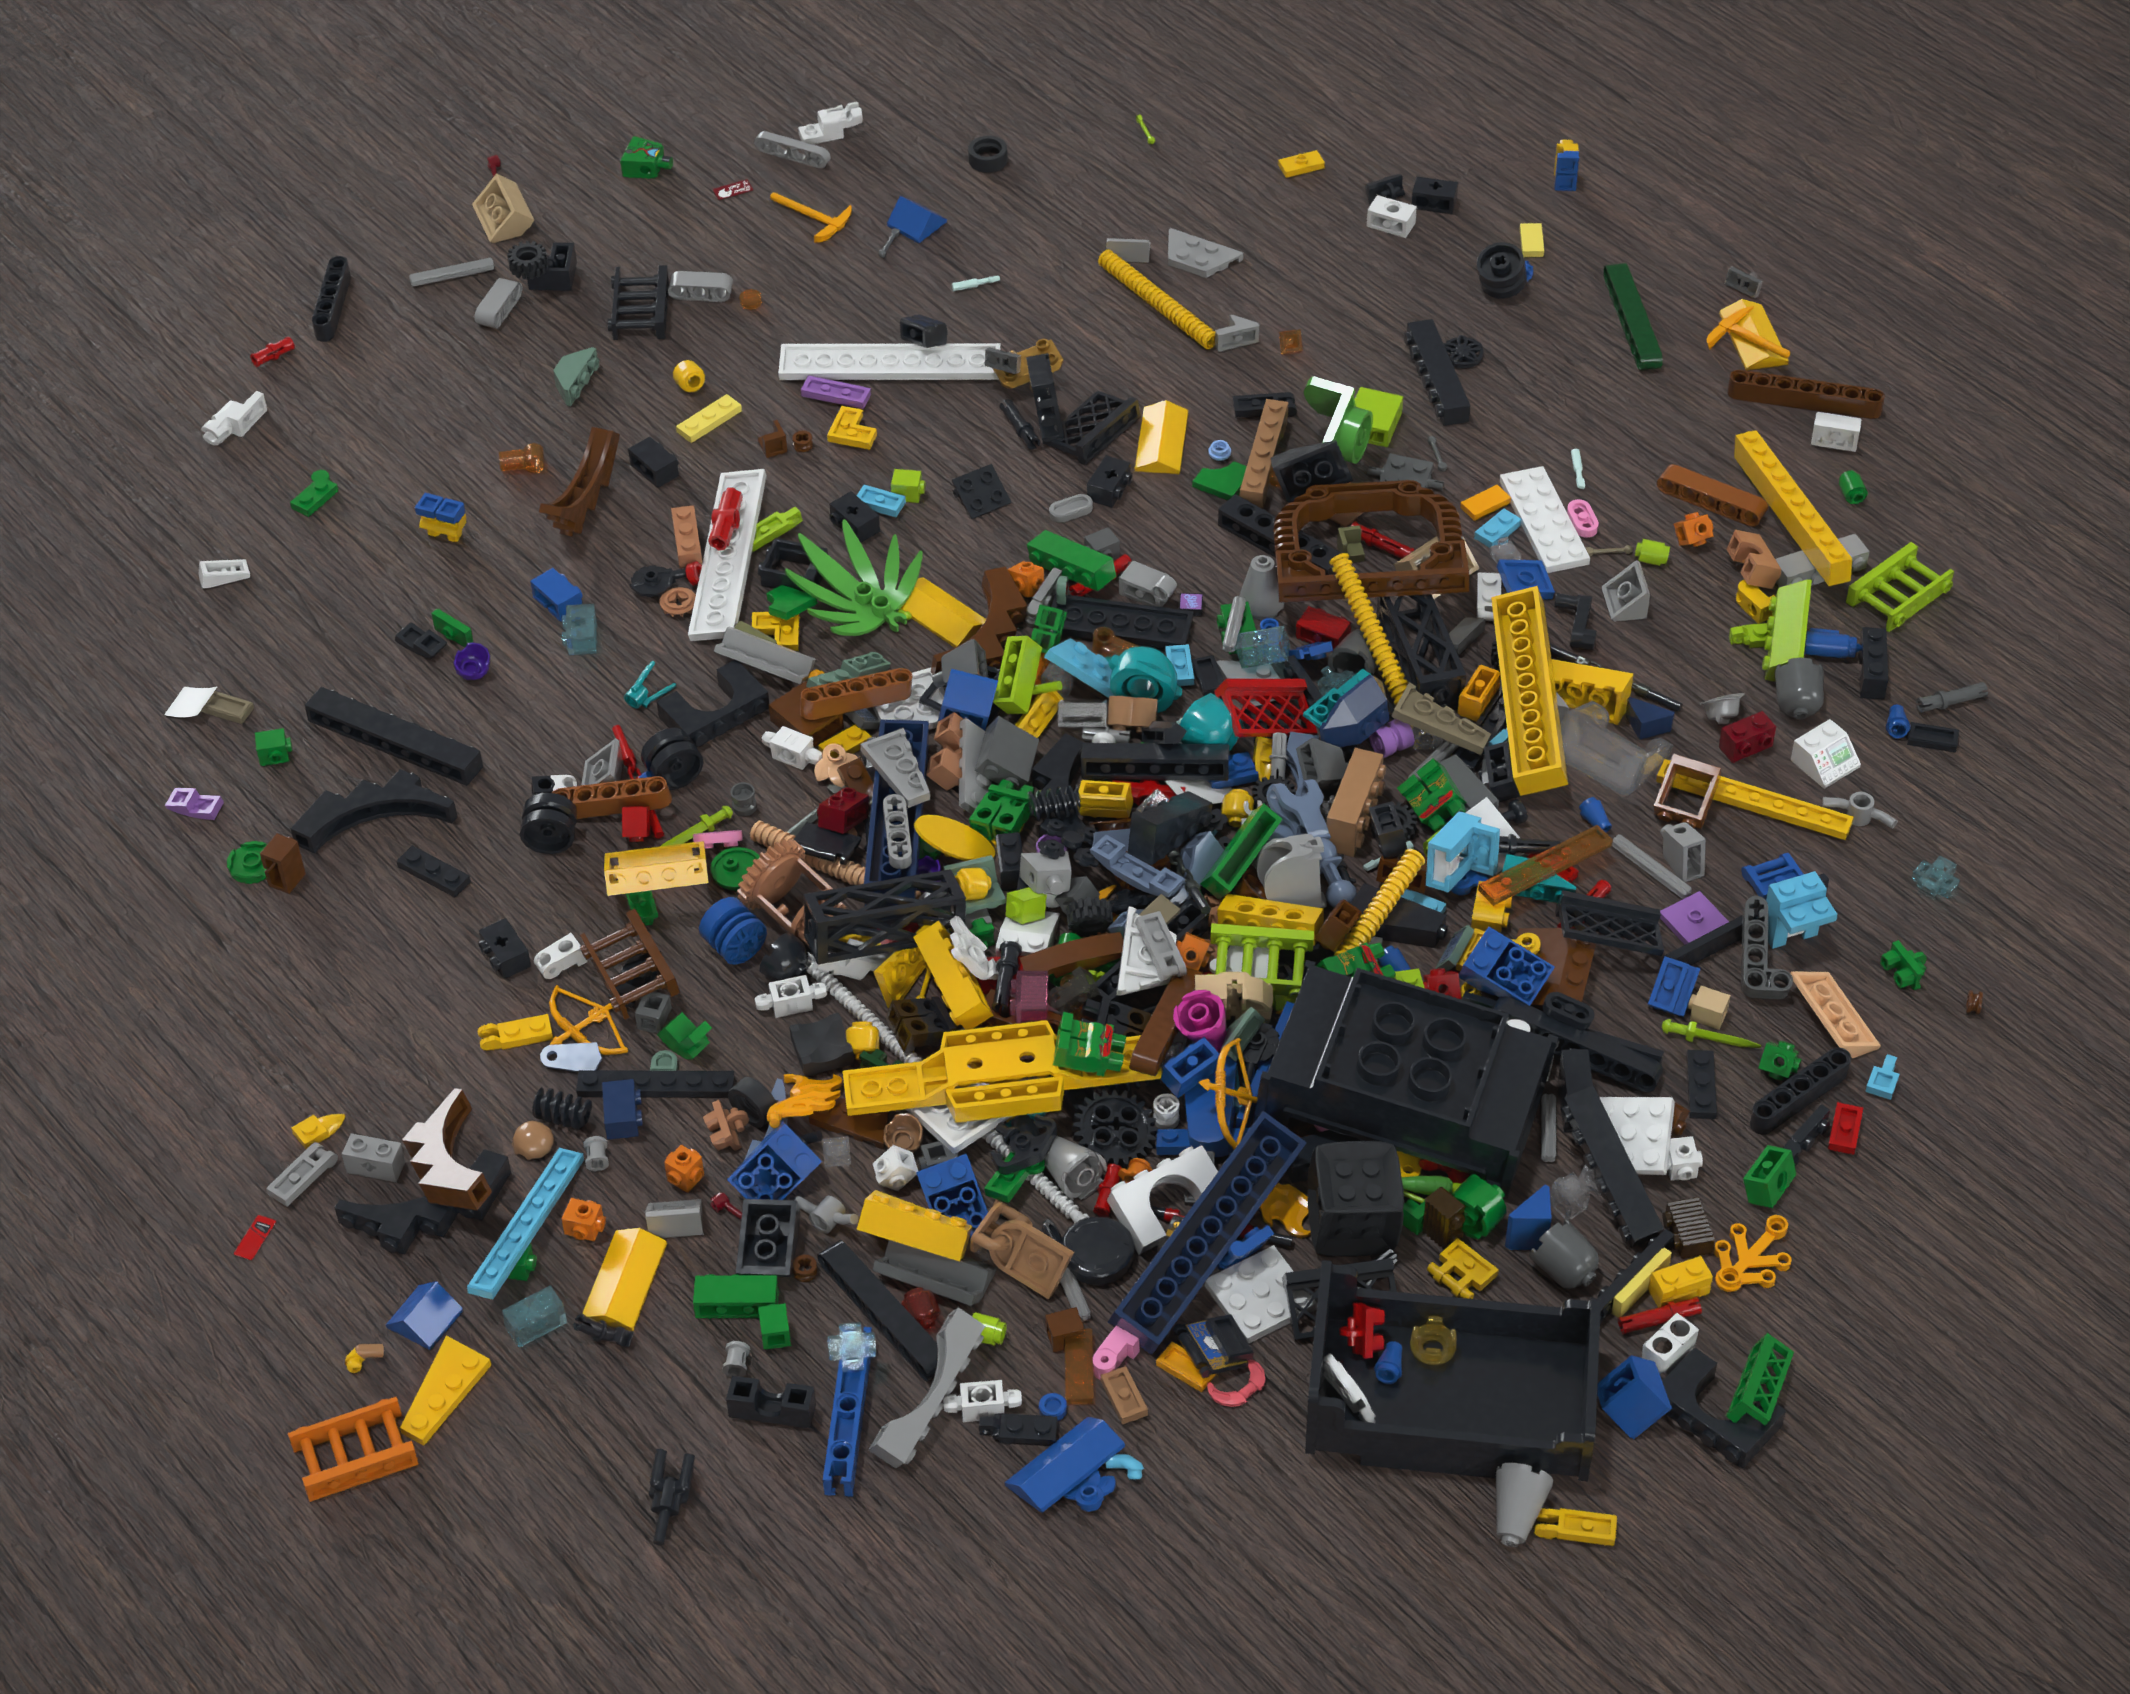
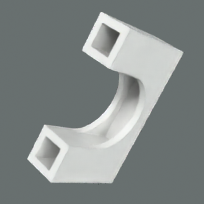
M1202 1145L1196 1149H1193V1147L1186 1148L1179 1153L1180 1157L1172 1161L1170 1158H1167L1157 1164L1156 1169L1150 1172L1143 1170L1134 1176L1133 1181L1127 1184L1125 1181H1122L1111 1188L1107 1202L1119 1222L1130 1231L1134 1247L1139 1255L1161 1244L1167 1235L1151 1209L1149 1201L1151 1190L1166 1183L1177 1184L1187 1189L1197 1201L1217 1174L1216 1167Z

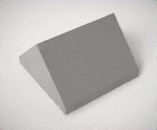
M1636 560L1601 586L1611 620L1614 622L1647 618L1650 593L1641 564Z
M615 738L585 761L582 785L621 781L623 761L620 741Z
M702 1199L648 1203L645 1214L649 1233L660 1238L703 1235Z

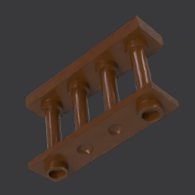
M635 909L626 912L629 923L625 924V928L591 944L585 933L580 935L583 945L579 946L585 960L591 959L612 996L609 1001L615 1013L620 1011L625 1020L629 1018L625 1005L660 988L661 990L667 989L671 997L680 993L672 971ZM629 936L632 938L637 937L638 940L635 941V945L602 961L599 960L596 952ZM640 953L641 955L646 954L648 956L645 959L646 962L611 979L606 972L607 969ZM649 971L652 973L657 972L658 975L655 976V980L622 996L616 990V987Z

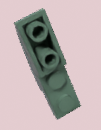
M870 652L844 660L840 669L808 678L806 687L809 688L884 672L890 668L891 663L885 660L881 654Z

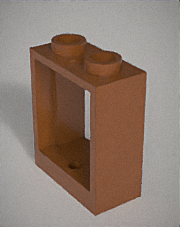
M1673 754L1654 804V815H1657L1663 821L1688 823L1693 829H1702L1721 779V768ZM1676 774L1709 783L1698 815L1665 805Z

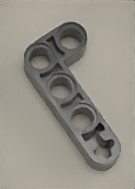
M1752 896L1746 901L1742 915L1741 989L1744 995L1750 998L1784 999L1790 993L1793 977L1786 970L1767 968L1768 903L1760 896ZM1753 908L1757 909V913H1759V914H1758V917H1757V920H1753V918H1754V909H1753ZM1749 932H1758L1761 937L1753 938L1749 935ZM1750 955H1755L1759 957L1761 961L1755 963L1752 962L1748 957ZM1755 979L1760 985L1756 987L1751 986L1748 980ZM1782 981L1786 987L1778 988L1774 982Z

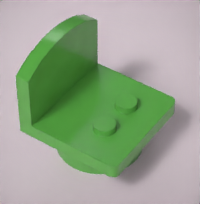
M1311 377L1304 389L1306 401L1317 413L1332 417L1323 442L1336 440L1345 461L1357 464L1362 458L1370 439L1373 425L1372 412L1356 407L1354 388L1318 377Z

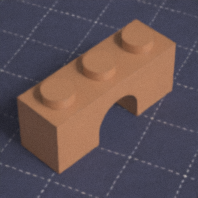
M694 505L671 508L679 568H685L688 563L695 561L702 565Z
M1735 530L1726 550L1733 561L1744 563L1740 573L1748 585L1773 589L1776 581L1781 576V568L1760 534Z
M955 712L940 720L937 724L934 740L944 749L930 757L926 776L946 791L954 786H959V779L962 778V770L959 768L962 748H959V739L962 738L963 730L960 729V721L963 718Z

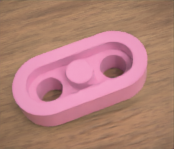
M1579 499L1571 501L1568 504L1567 514L1578 535L1585 538L1595 536L1598 532L1599 522L1590 504Z
M742 830L693 834V842L704 841L705 849L714 848L713 843H723L724 847L738 846V841L743 840Z

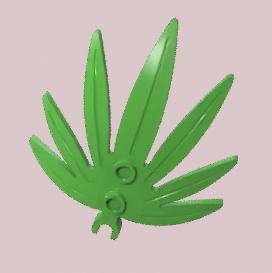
M846 520L842 521V528L847 551L852 565L862 582H858L848 571L801 533L798 534L799 542L813 566L845 598L801 577L785 568L786 575L796 585L817 600L834 608L850 612H831L807 608V612L810 615L824 621L846 624L831 627L832 633L844 636H859L870 633L880 627L885 621L894 632L899 631V625L896 622H901L904 625L907 624V617L897 611L906 603L917 583L923 558L922 550L918 552L909 565L896 590L899 578V547L897 535L894 534L885 565V589L881 590L872 564Z

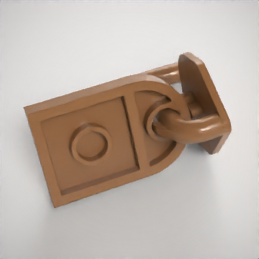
M995 1199L991 1209L970 1239V1250L974 1253L981 1247L989 1250L993 1262L999 1269L1045 1298L1050 1299L1074 1252L1034 1228L1027 1216L1002 1201ZM1000 1215L1009 1219V1221L1001 1225L996 1223Z

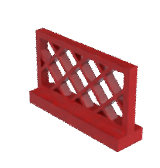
M1226 678L1214 691L1216 697L1223 699L1231 714L1235 737H1272L1274 733H1285L1289 737L1290 732L1312 735L1318 733L1316 726L1303 716V713L1309 708L1303 692L1307 688L1305 679ZM1232 699L1237 700L1243 705L1241 710L1233 704ZM1255 699L1263 705L1262 708L1258 709L1250 700ZM1271 699H1275L1282 705L1280 710L1270 703ZM1290 699H1297L1300 709L1289 702ZM1246 708L1256 715L1254 720L1244 713ZM1265 708L1276 715L1274 720L1264 713ZM1285 708L1295 715L1293 720L1283 713ZM1259 718L1270 726L1269 729H1265L1257 723ZM1279 718L1289 725L1288 729H1284L1277 723ZM1239 719L1247 723L1250 728L1242 729ZM1300 719L1306 723L1307 729L1296 723L1297 720Z

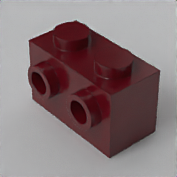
M1763 711L1722 727L1719 748L1734 763L1772 747L1776 725Z
M842 788L819 804L817 808L818 827L843 834L868 818L869 795L856 792L854 788Z

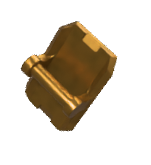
M1040 339L1036 342V346L1016 353L1021 355V367L1018 374L992 369L1003 387L1013 389L1029 382L1032 391L1026 357L1048 353L1052 372L1061 369L1063 358L1051 339Z

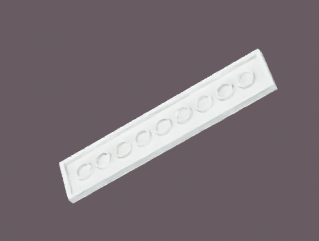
M1000 343L946 344L941 346L935 345V347L925 348L916 344H781L779 380H806L808 375L828 380H999L993 369L984 366L985 349L989 347L1001 349Z
M765 469L726 472L720 475L714 509H718L722 493L727 488L734 487L736 490L741 491L743 500L739 510L740 525L738 529L733 530L729 546L725 550H716L708 542L712 529L711 520L688 632L690 641L723 639L726 628L729 626L735 628L739 622L767 476Z

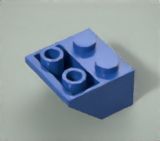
M951 669L938 721L955 712L963 719L967 718L985 731L998 680Z
M1631 1355L1598 1382L1597 1395L1602 1409L1630 1438L1635 1439L1672 1409L1654 1361Z

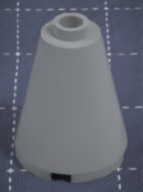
M1259 555L1252 559L1239 597H1244L1246 602L1248 601L1252 617L1256 620L1276 617L1277 613L1284 609L1285 602L1279 603L1277 570L1274 560L1266 555Z
M1056 1136L1044 1157L1045 1166L1062 1192L1072 1200L1077 1197L1085 1199L1092 1195L1098 1189L1099 1184L1103 1182L1101 1179L1103 1170L1105 1172L1107 1170L1106 1161L1099 1153L1059 1136Z
M1504 1463L1501 1468L1498 1466L1496 1471L1497 1537L1501 1539L1502 1544L1509 1547H1518V1544L1525 1543L1553 1485L1552 1477L1545 1471L1540 1470L1539 1475L1531 1472L1532 1466L1519 1463Z

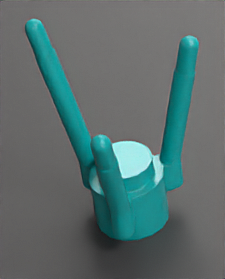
M651 661L642 671L635 684L624 695V700L632 708L638 709L641 705L646 708L652 701L675 688L676 683H672L648 698V690L642 683L655 665V662Z

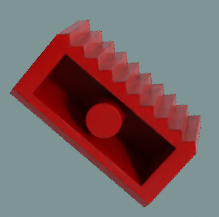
M1308 606L1296 624L1297 639L1305 640L1306 643L1309 642L1310 644L1331 641L1333 650L1351 633V622L1345 617H1337L1321 608L1316 609Z

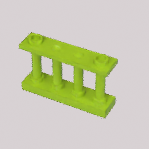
M1910 542L1851 584L1848 589L1846 603L1854 607L1860 602H1867L1888 617L1886 630L1890 632L1894 628L1902 626L1909 617L1938 596L1947 593L1953 586L1954 570L1949 569L1941 576L1917 561L1918 546ZM1907 568H1912L1929 579L1931 583L1924 587L1903 573V571ZM1892 579H1897L1916 592V594L1908 598L1889 585L1888 582ZM1881 590L1901 605L1892 609L1872 594L1875 591Z
M1212 923L1210 944L1218 946L1216 973L1207 975H1218L1219 973L1226 972L1228 947L1232 945L1243 947L1241 972H1247L1252 976L1254 948L1269 949L1267 978L1259 979H1263L1266 983L1272 985L1273 995L1290 996L1293 999H1297L1302 984L1305 952H1313L1314 931ZM1281 949L1293 950L1295 952L1293 980L1277 979L1279 950Z

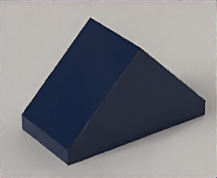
M1629 697L1625 716L1640 740L1671 732L1675 712Z

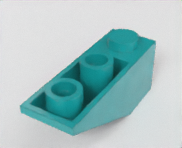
M1506 855L1500 884L1509 885L1508 893L1558 903L1562 890L1576 893V886L1533 859Z

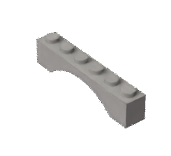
M959 1307L948 1315L936 1335L938 1346L937 1368L927 1395L911 1413L882 1426L868 1449L870 1452L895 1469L904 1463H910L916 1454L914 1446L917 1441H922L930 1430V1427L927 1426L932 1417L936 1418L942 1410L944 1404L941 1401L945 1394L949 1395L955 1388L957 1381L954 1379L957 1373H962L969 1364L970 1358H968L970 1351L972 1349L976 1350L982 1342L984 1336L981 1333L985 1328L984 1324Z

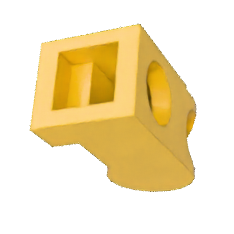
M1745 580L1739 582L1736 602L1758 624L1768 620L1773 612L1769 610L1771 596L1765 595L1758 586L1748 585Z

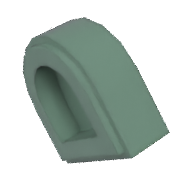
M1068 576L1058 577L1056 602L1058 604L1066 605L1069 589Z
M667 1050L657 1052L652 1057L650 1070L677 1071V1056Z

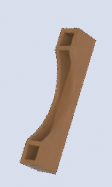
M1266 399L1240 488V497L1261 509L1264 508L1272 470L1270 458L1275 456L1281 438L1284 437L1288 423V402Z

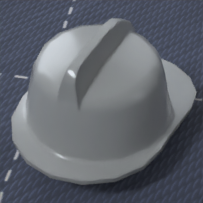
M1745 693L1717 697L1701 702L1700 705L1704 706L1709 720H1716L1718 724L1725 725L1729 723L1731 718L1738 716L1739 701L1741 697L1745 696Z

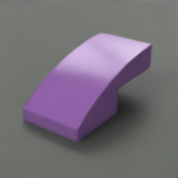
M175 788L165 807L168 810L185 816L215 820L224 802L221 796L199 795L196 788Z

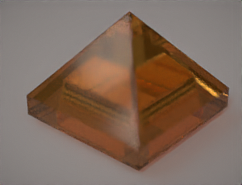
M1301 329L1279 332L1281 354L1303 351Z

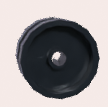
M1499 242L1489 245L1481 251L1477 258V271L1480 285L1486 294L1497 299H1505L1515 296L1523 290L1527 282V271L1524 256L1517 246L1507 242Z
M667 728L657 732L648 739L641 752V761L646 769L651 772V776L663 777L667 782L669 790H677L687 786L696 779L704 764L703 756L695 747L688 734L679 728Z
M540 793L531 796L523 806L520 827L521 841L531 850L543 854H557L566 851L572 846L575 838L576 806L570 799L555 793Z

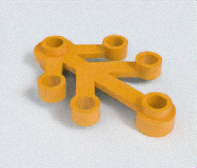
M1780 1215L1770 1216L1766 1222V1232L1749 1250L1746 1242V1227L1740 1223L1733 1224L1730 1228L1729 1236L1735 1241L1739 1261L1732 1266L1729 1256L1731 1250L1729 1242L1719 1240L1715 1243L1714 1255L1719 1258L1721 1266L1715 1277L1717 1286L1727 1292L1739 1290L1742 1284L1759 1283L1764 1288L1773 1287L1776 1274L1772 1270L1765 1269L1760 1273L1744 1272L1747 1268L1775 1266L1779 1271H1787L1790 1268L1792 1259L1787 1253L1781 1252L1777 1255L1760 1256L1773 1240H1779L1786 1235L1788 1229L1787 1220ZM1734 1231H1740L1742 1234H1736ZM1718 1248H1724L1726 1251H1721ZM1779 1260H1784L1787 1263H1780ZM1764 1277H1768V1278H1770L1771 1280L1768 1281V1280H1765V1279H1763V1278H1764Z

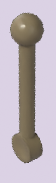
M1630 545L1624 548H1585L1589 557L1593 556V554L1625 552L1626 554H1631L1633 551Z

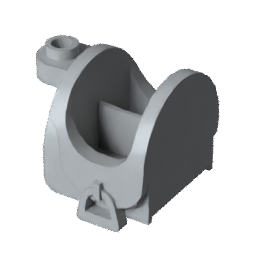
M1301 834L1280 839L1274 838L1262 847L1253 860V865L1264 887L1267 900L1317 908L1327 907V900L1324 893L1321 892L1319 860H1322L1320 852H1324L1321 837Z

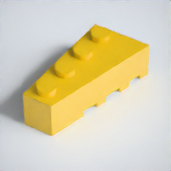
M1552 659L1555 689L1568 707L1615 725L1619 724L1626 712L1628 698L1631 696L1633 673Z
M937 921L913 938L935 978L936 985L943 993L942 999L944 1003L951 1009L949 1013L951 1019L957 1026L961 1024L965 1030L973 1029L992 1017L993 1013L976 976L962 962L957 961L953 957L951 950L954 946L950 937L951 934L940 921Z
M875 1190L865 1198L857 1230L960 1262L965 1255L973 1226L966 1224L967 1221L965 1219L954 1216L950 1218L942 1215L937 1210L926 1209Z

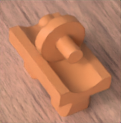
M720 1100L713 1102L714 1110L703 1116L711 1132L718 1128H721V1130L710 1135L711 1142L718 1151L728 1146L737 1151L742 1148L737 1132L744 1131V1126L749 1122L748 1114L742 1110L738 1111L736 1107L732 1108L729 1112L727 1109H723Z

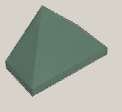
M1250 1007L1228 1027L1222 1048L1234 1039L1240 1038L1241 1041L1239 1043L1243 1052L1265 1021V1018L1254 1008ZM1236 1045L1232 1046L1227 1054L1235 1062L1238 1059Z

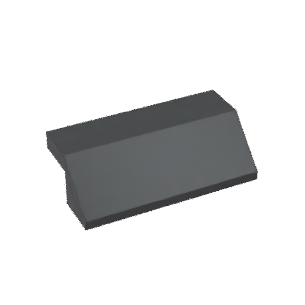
M889 1240L885 1256L875 1260L872 1271L972 1306L981 1301L996 1273L997 1267L966 1256L959 1262Z

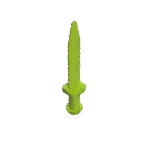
M722 806V810L710 817L707 814L701 815V822L673 837L661 846L684 844L693 839V834L703 833L706 830L714 832V825L726 818L730 819L732 817V809L729 806Z
M1667 1019L1662 1023L1664 1033L1672 1032L1685 1035V1039L1689 1042H1693V1038L1698 1037L1739 1047H1762L1760 1044L1743 1038L1696 1028L1697 1022L1693 1021L1689 1022L1688 1025L1673 1023L1671 1019Z

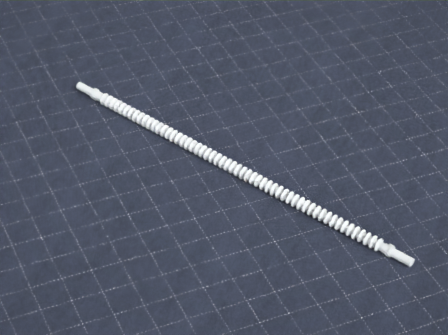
M808 952V962L806 964L808 974H812V977L818 983H825L826 990L830 991V994L836 1000H839V1003L843 1004L845 1009L853 1013V1016L859 1022H872L873 1026L879 1030L881 1043L890 1048V1051L895 1053V1056L899 1057L900 1061L904 1063L922 1061L920 1057H917L916 1053H904L895 1038L896 1035L889 1031V1027L880 1022V1019L875 1017V1014L871 1013L869 1009H866V1006L861 1004V1001L857 1000L856 996H853L846 987H843V984L839 983L838 979L829 974V971L826 973L815 970L813 965L817 962L812 960V955ZM992 1129L982 1136L1003 1157L1007 1158L1010 1152L1013 1153L1010 1145L1004 1143L1003 1136L996 1130ZM1043 1173L1037 1175L1029 1174L1026 1178L1027 1181H1030L1031 1185H1035V1188L1040 1190L1042 1195H1045L1047 1200H1050L1051 1204H1055V1207L1060 1209V1212L1065 1214L1067 1219L1071 1218L1074 1224L1079 1220L1089 1218L1087 1214L1079 1212V1207L1074 1205L1073 1201L1069 1200L1062 1191H1058V1187L1053 1186V1182L1049 1181L1048 1177L1044 1176Z

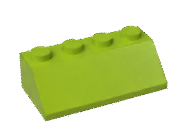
M1806 579L1780 587L1776 596H1771L1769 610L1773 612L1767 622V630H1770V636L1766 637L1764 650H1768V656H1764L1762 670H1766L1765 680L1776 682L1775 669L1777 665L1783 666L1788 664V659L1804 658L1812 580Z

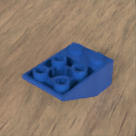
M1488 927L1463 964L1459 978L1479 991L1497 997H1511L1530 1006L1555 967L1493 928Z
M782 1121L780 1126L771 1131L727 1180L745 1199L783 1200L822 1161Z
M967 1154L916 1172L929 1209L937 1210L942 1215L950 1218L954 1216L965 1219L967 1221L966 1224L973 1226L969 1237L971 1238L988 1211Z

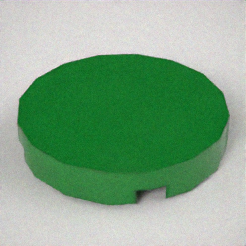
M251 841L241 844L237 850L234 848L227 858V868L231 877L238 882L247 884L265 880L266 869L263 867L260 853L267 844L265 842Z

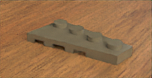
M1409 682L1393 711L1392 717L1468 749L1471 752L1482 755L1491 734L1467 718H1458L1454 710L1448 706L1444 708L1433 702L1434 697L1427 693L1422 695L1415 690L1416 686Z

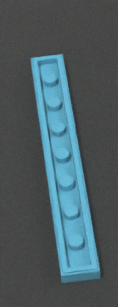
M562 1148L557 1150L468 1284V1294L494 1299L583 1163V1153Z

